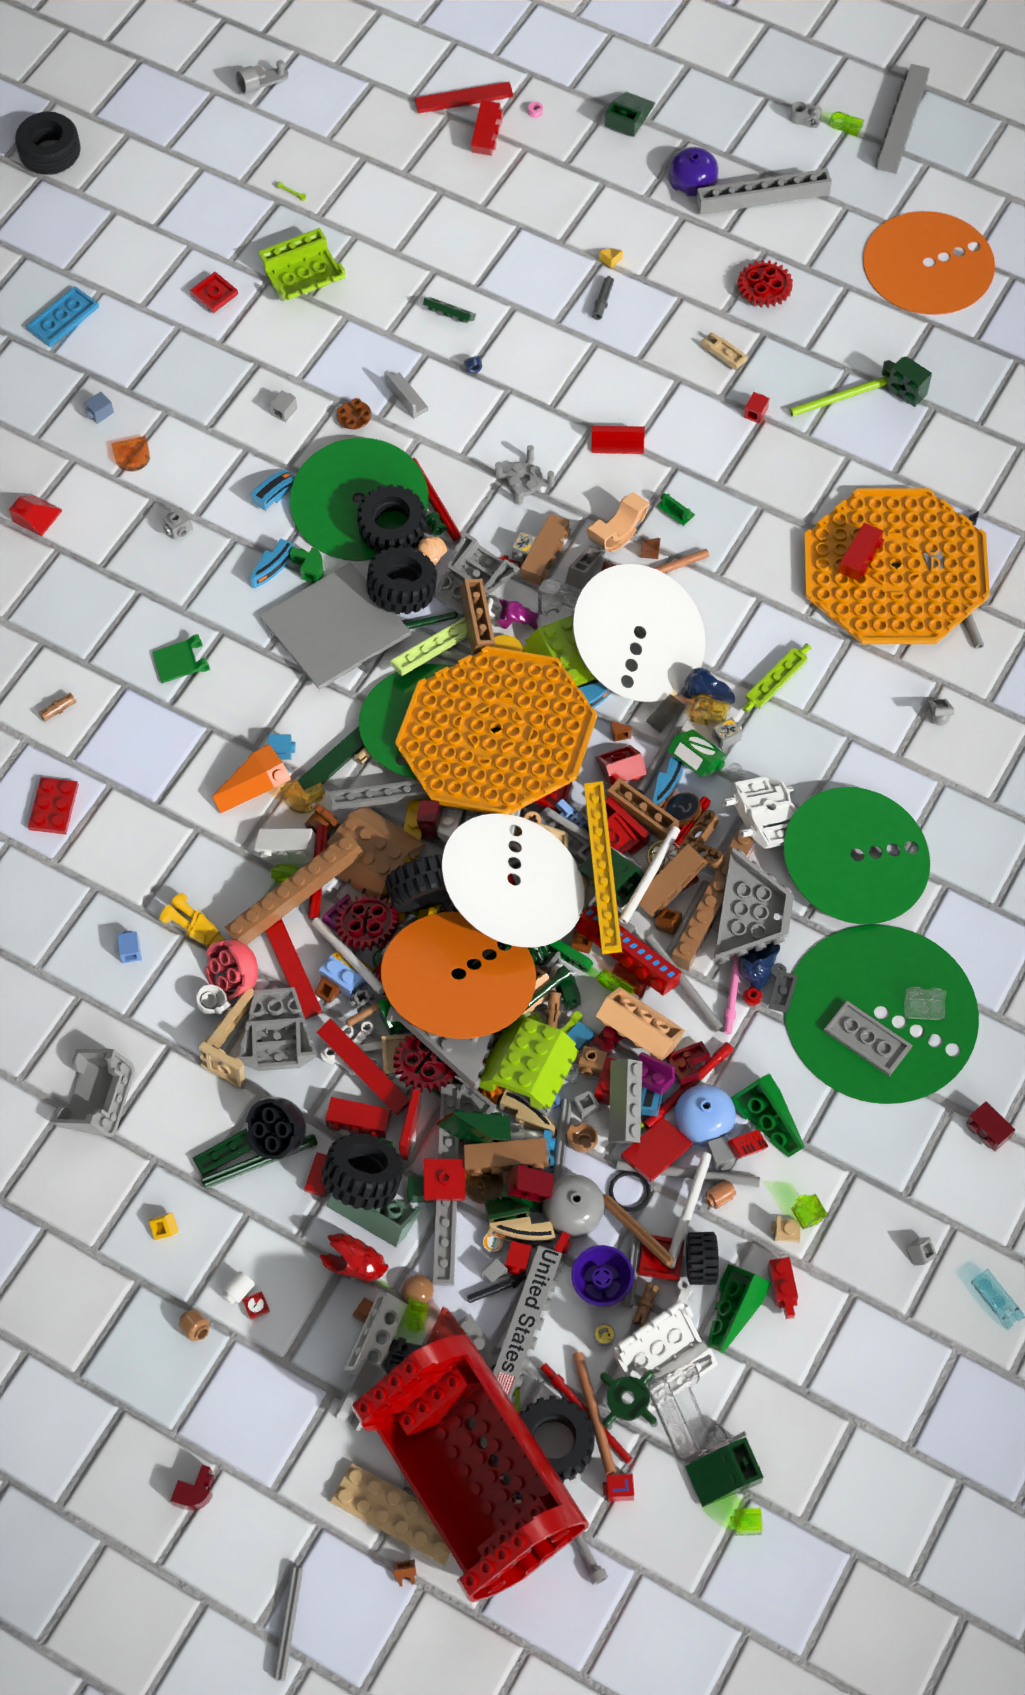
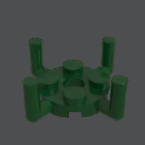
M647 1370L640 1379L630 1376L614 1380L605 1372L600 1374L602 1383L609 1386L607 1404L611 1412L602 1422L607 1430L612 1429V1423L616 1418L633 1421L642 1416L649 1422L651 1427L658 1425L656 1417L647 1410L650 1403V1395L646 1384L655 1379L652 1370ZM627 1392L634 1395V1401L631 1404H625L622 1401V1396Z

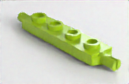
M805 643L800 650L792 648L746 694L748 702L742 706V710L748 713L753 706L761 709L807 662L808 658L805 654L811 650V646Z

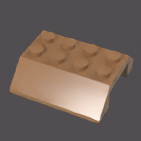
M366 806L351 812L328 840L326 848L349 832L365 854L336 877L347 884L351 882L350 886L362 894L366 891L365 895L368 898L373 894L375 899L378 895L384 899L388 894L385 884L387 875L391 871L396 870L397 867L402 866L408 857L415 860L426 845Z

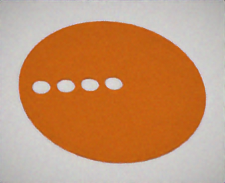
M911 212L886 221L870 236L863 256L864 270L873 288L893 305L919 314L939 315L967 308L986 293L995 273L994 255L984 236L967 222L940 212ZM976 242L980 245V249L971 251L968 248V244ZM957 247L963 248L965 254L963 256H956L953 253V249ZM940 253H947L950 255V260L943 262L938 259V255ZM925 258H932L935 261V265L927 267L923 264V260Z
M443 912L412 922L392 939L383 956L381 981L390 1004L406 1021L430 1034L447 1038L468 1039L500 1031L523 1014L531 1002L535 991V964L527 947L512 946L509 950H501L497 946L499 941L477 930L459 912ZM486 949H492L496 952L497 956L493 960H486L483 958L482 952ZM470 959H477L481 962V967L477 970H472L468 968L467 962ZM460 968L466 972V976L458 980L452 977L451 972L454 969Z

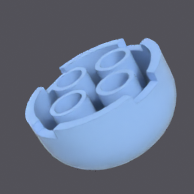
M700 1084L687 1089L678 1099L674 1113L677 1129L691 1140L693 1145L706 1147L708 1141L723 1136L728 1137L733 1130L736 1116L735 1107L729 1095L719 1087L709 1084Z

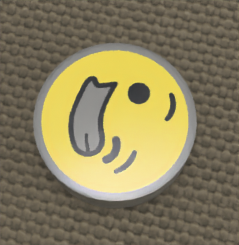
M608 1324L598 1325L594 1330L595 1342L600 1346H609L613 1343L615 1338L614 1329Z

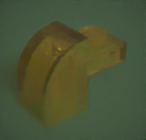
M700 694L696 697L690 711V722L708 726L710 719L725 723L731 703L715 700L711 694Z
M296 779L280 788L281 796L286 805L292 811L301 814L312 812L311 804L318 803L326 797L321 782L303 790Z

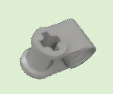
M798 101L792 105L790 120L794 124L816 128L820 124L819 118L822 116L823 110L817 105Z

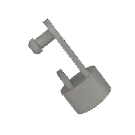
M278 60L276 62L277 68L266 72L259 65L236 70L235 78L239 90L242 94L257 91L262 87L287 80L289 73L284 69L285 62Z

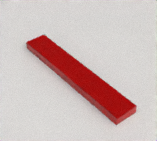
M509 81L416 97L415 103L419 114L477 104L481 100L494 101L512 98L513 91Z
M281 918L265 932L289 987H295L306 1020L321 1014L322 1009Z
M331 1018L316 1032L397 1116L409 1105L410 1099Z

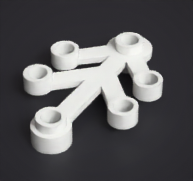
M368 1021L362 1023L361 1031L353 1041L363 1052L382 1050V1041L361 1044L373 1032V1025ZM344 1025L342 1030H351L347 1034L351 1038L354 1034L353 1027ZM370 1026L371 1028L370 1030L366 1031L364 1030V1027ZM329 1045L322 1048L321 1058L324 1062L329 1064L336 1062L347 1069L349 1074L356 1075L335 1051L333 1055L327 1054L328 1051H334ZM370 1058L379 1067V1061L376 1058Z

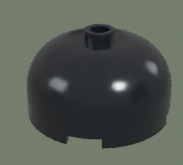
M272 1097L258 1101L248 1112L246 1123H248L249 1136L247 1138L253 1150L265 1159H281L292 1155L301 1147L306 1135V1122L303 1113L292 1101L281 1097ZM287 1148L282 1154L268 1153V1151L275 1152Z

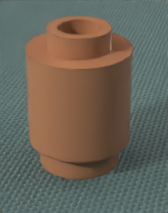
M722 1181L707 1190L704 1198L709 1207L718 1209L733 1200L736 1190L731 1182Z

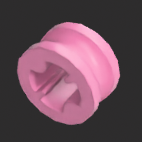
M532 102L529 104V116L538 118L542 115L543 106L541 103Z

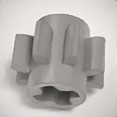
M357 988L355 995L351 994V999L353 1000L351 1007H356L357 1013L374 1004L372 1001L374 994H369L367 988L365 990Z

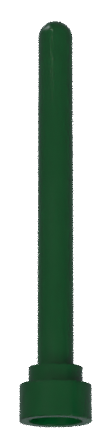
M450 612L404 624L408 629H414L456 619L458 614Z
M562 965L557 970L555 977L533 994L526 1010L560 982L567 983L572 979L571 972Z

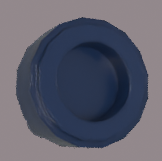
M479 355L464 360L465 367L469 373L475 374L482 369V361ZM478 364L476 369H471V366Z

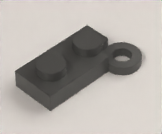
M776 963L771 970V975L776 978L768 1008L788 1013L798 975L787 973V969L783 964ZM780 968L782 973L777 974L775 969Z

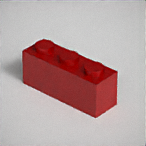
M863 523L840 562L839 573L859 581L862 575L865 576L869 568V562L874 561L877 549H881L884 544V531Z
M331 1097L325 1121L326 1125L335 1131L342 1129L349 1131L351 1134L356 1133L360 1135V1133H363L370 1137L386 1138L391 1111L384 1107Z

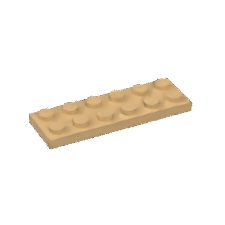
M351 1463L330 1501L331 1504L445 1566L451 1552L419 1499Z

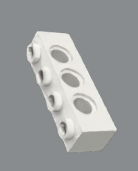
M389 1293L377 1294L344 1371L354 1376L362 1359L368 1360L369 1353L371 1355L370 1361L382 1365L383 1360L389 1354V1346L397 1335L399 1323L405 1317V1310L408 1304ZM385 1315H387L388 1318L387 1323L385 1322ZM377 1334L379 1335V1342L376 1340Z

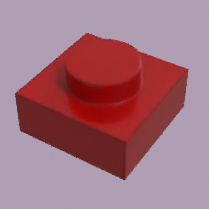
M563 1231L554 1247V1251L562 1253V1256L564 1253L568 1254L572 1246L570 1234Z

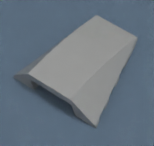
M463 531L461 540L454 550L455 553L447 565L446 573L441 578L434 598L463 616L464 611L460 588L464 579H482L487 597L517 573L520 568L507 559L502 561L481 547L477 539Z
M295 987L255 990L244 1038L240 1046V1053L237 1057L243 1062L244 1066L258 1071L300 1068L317 1057Z

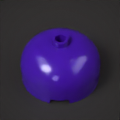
M688 147L682 149L670 162L669 182L676 191L680 190L687 193V196H697L698 188L714 186L718 181V163L715 157L703 148Z

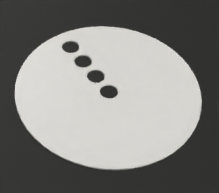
M617 565L598 573L581 591L573 614V632L576 646L583 662L592 675L612 692L640 702L665 700L680 693L682 688L685 687V680L690 672L695 668H701L705 653V631L701 616L688 593L665 573L644 565ZM641 626L645 629V638L639 639L635 636V627ZM635 642L641 646L642 652L640 655L631 653V643ZM626 660H635L637 670L634 672L627 670L625 666ZM624 675L632 678L633 686L631 688H625L621 684V678Z
M486 814L466 821L448 839L442 857V876L445 888L459 913L473 927L486 936L512 946L540 947L554 943L566 936L580 918L579 915L583 910L585 893L583 879L580 871L577 869V863L560 840L542 826L514 815ZM517 825L522 831L521 836H513L509 831V826ZM509 842H518L521 845V851L518 853L512 852L508 846ZM510 857H515L520 861L521 867L519 869H513L509 866L508 859ZM509 874H516L520 878V884L517 886L510 884L507 876Z

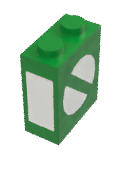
M694 729L676 735L667 749L669 753L700 777L720 771L724 767V760L727 757L724 752Z

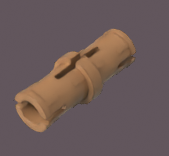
M68 693L63 698L57 701L54 700L47 708L39 711V715L46 722L58 713H63V710L76 703V699L71 693Z
M549 992L548 1006L545 1009V1013H547L545 1024L557 1028L558 1015H561V1011H559L561 993Z
M646 1283L642 1298L637 1303L638 1309L632 1320V1323L637 1325L639 1318H641L640 1327L645 1325L649 1312L653 1310V1301L659 1290V1287L654 1285L650 1292L651 1283Z

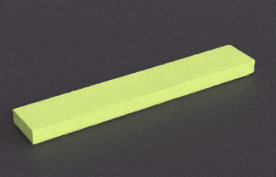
M465 617L393 658L390 661L391 666L403 676L469 636Z

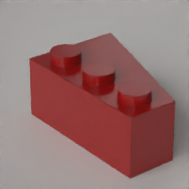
M481 100L471 142L472 153L491 156L493 150L496 149V139L499 135L503 119V110L500 103Z

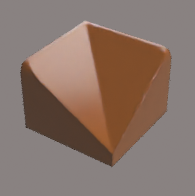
M661 538L642 541L640 558L658 559Z
M614 721L610 722L613 742L631 739V726Z
M664 908L655 918L656 929L673 935L682 921V913Z

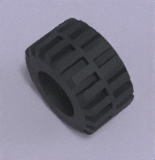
M688 1232L686 1237L687 1279L690 1285H716L718 1281V1242L714 1232Z

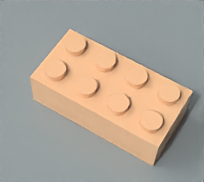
M621 987L606 997L596 1015L601 1023L611 1026L617 1030L619 1035L629 1038L633 1041L634 1045L644 1048L650 1052L651 1056L660 1060H664L675 1050L686 1031Z

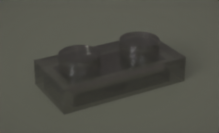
M670 694L649 716L646 722L661 733L685 705Z

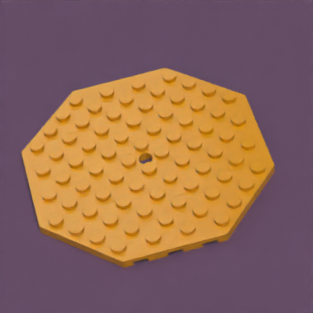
M929 488L856 489L848 499H844L829 515L827 514L819 520L815 527L804 533L806 599L861 644H937L990 596L986 532L972 525V521L963 514H958L949 503L943 499L940 500ZM863 523H867L883 530L885 541L882 548L877 549L874 561L869 562L866 575H862L859 581L840 574L839 566ZM940 549L944 558V568L938 569L940 567L939 559L931 557V571H929L923 553L936 555ZM933 560L937 561V567L933 568ZM899 563L901 566L896 569L891 564Z
M486 646L481 649V652L473 656L470 654L459 660L458 664L450 668L447 666L435 672V675L426 680L424 678L418 681L395 744L430 801H439L440 805L480 813L510 815L577 779L597 719V713L590 706L587 698L578 689L573 678L564 669L558 658ZM495 727L501 728V730L495 732V734H493V732L491 731Z

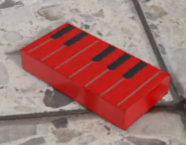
M759 1129L728 1141L737 1160L769 1147Z

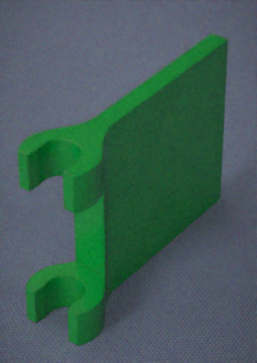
M199 634L192 635L183 642L153 651L162 684L195 672L210 670L206 658L196 662L192 648L203 646Z

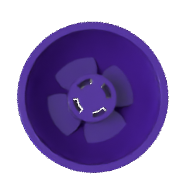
M597 1245L584 1250L576 1258L571 1271V1279L576 1293L586 1303L597 1307H609L619 1303L628 1295L633 1285L634 1271L630 1260L623 1252L611 1246Z

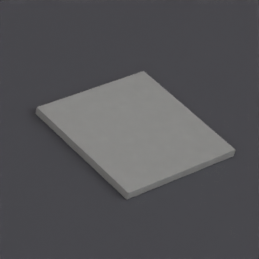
M351 562L259 615L261 621L319 690L357 668L374 655L382 653L411 635V631L393 611H385V608L378 607L376 602L370 599L366 590L367 580Z

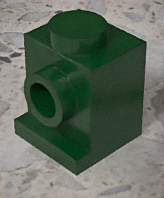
M574 977L567 983L560 982L555 986L556 992L561 993L560 1003H564L565 1009L573 1010L581 1005V996Z

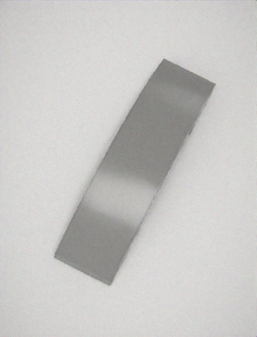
M547 807L539 814L541 824L568 832V851L575 859L583 863L591 855L590 842H586L576 833L547 816L551 808Z

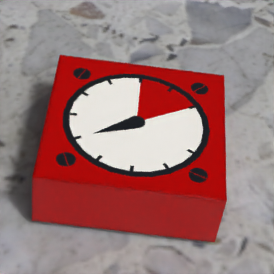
M262 1291L242 1299L250 1320L270 1312Z

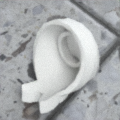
M205 985L197 993V1006L204 1014L220 1015L225 1013L230 1006L225 992L216 985Z

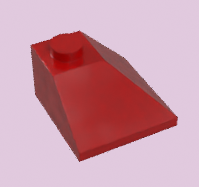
M32 494L19 497L9 508V512L14 523L42 537L60 515L62 509Z

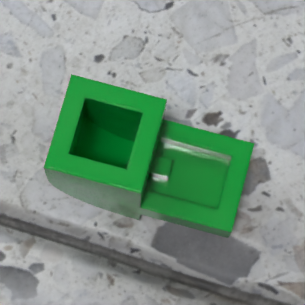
M292 547L290 551L291 563L301 566V579L313 584L321 580L324 574L321 553L313 547L310 552Z

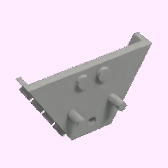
M734 847L730 851L713 964L716 962L719 964L726 963L733 956H737V958L748 954V951L753 949L755 951L763 950L770 943L774 945L780 944L785 941L784 938L789 933L794 895L791 894L792 891L788 887L777 883L776 878L772 874H766L761 870V866L757 862H751L746 858V854L742 850L735 849ZM774 914H779L781 916V919L775 920L773 917Z
M390 1006L386 1018L389 1022L400 1021L470 1085L468 1091L470 1096L473 1089L478 1090L481 1078H478V1074H483L486 1064L482 1062L483 1059L487 1061L490 1052L487 1046L492 1045L495 1034L468 1039L437 1036L415 1027Z

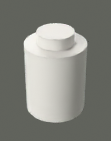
M239 1271L222 1290L225 1293L223 1297L230 1304L234 1302L239 1304L255 1284L247 1275Z

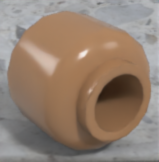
M198 1310L183 1313L178 1325L179 1331L190 1341H201L206 1338L210 1327L209 1320Z

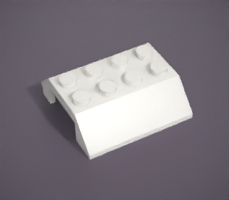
M684 1300L668 1308L667 1312H662L652 1319L649 1324L647 1323L632 1336H628L614 1348L613 1355L625 1377L631 1376L640 1379L647 1370L650 1369L654 1372L655 1379L646 1384L650 1395V1403L647 1409L649 1412L661 1406L718 1365L711 1349L701 1341L690 1319L694 1315Z

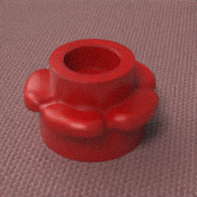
M749 987L748 990L746 989L743 992L744 1001L748 1005L755 1006L761 1002L763 995L760 990Z

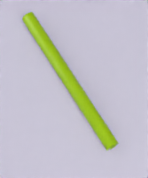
M882 377L790 408V414L793 417L888 385V380Z

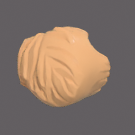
M425 537L419 542L417 551H421L424 556L427 555L436 565L440 558L446 554L447 547L439 537Z

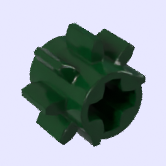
M547 945L527 947L535 965L542 964L548 959L547 955H549L548 952L550 950Z

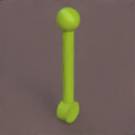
M282 182L277 183L278 188H283L288 192L300 197L301 201L306 200L305 194L297 193L296 191L284 186Z

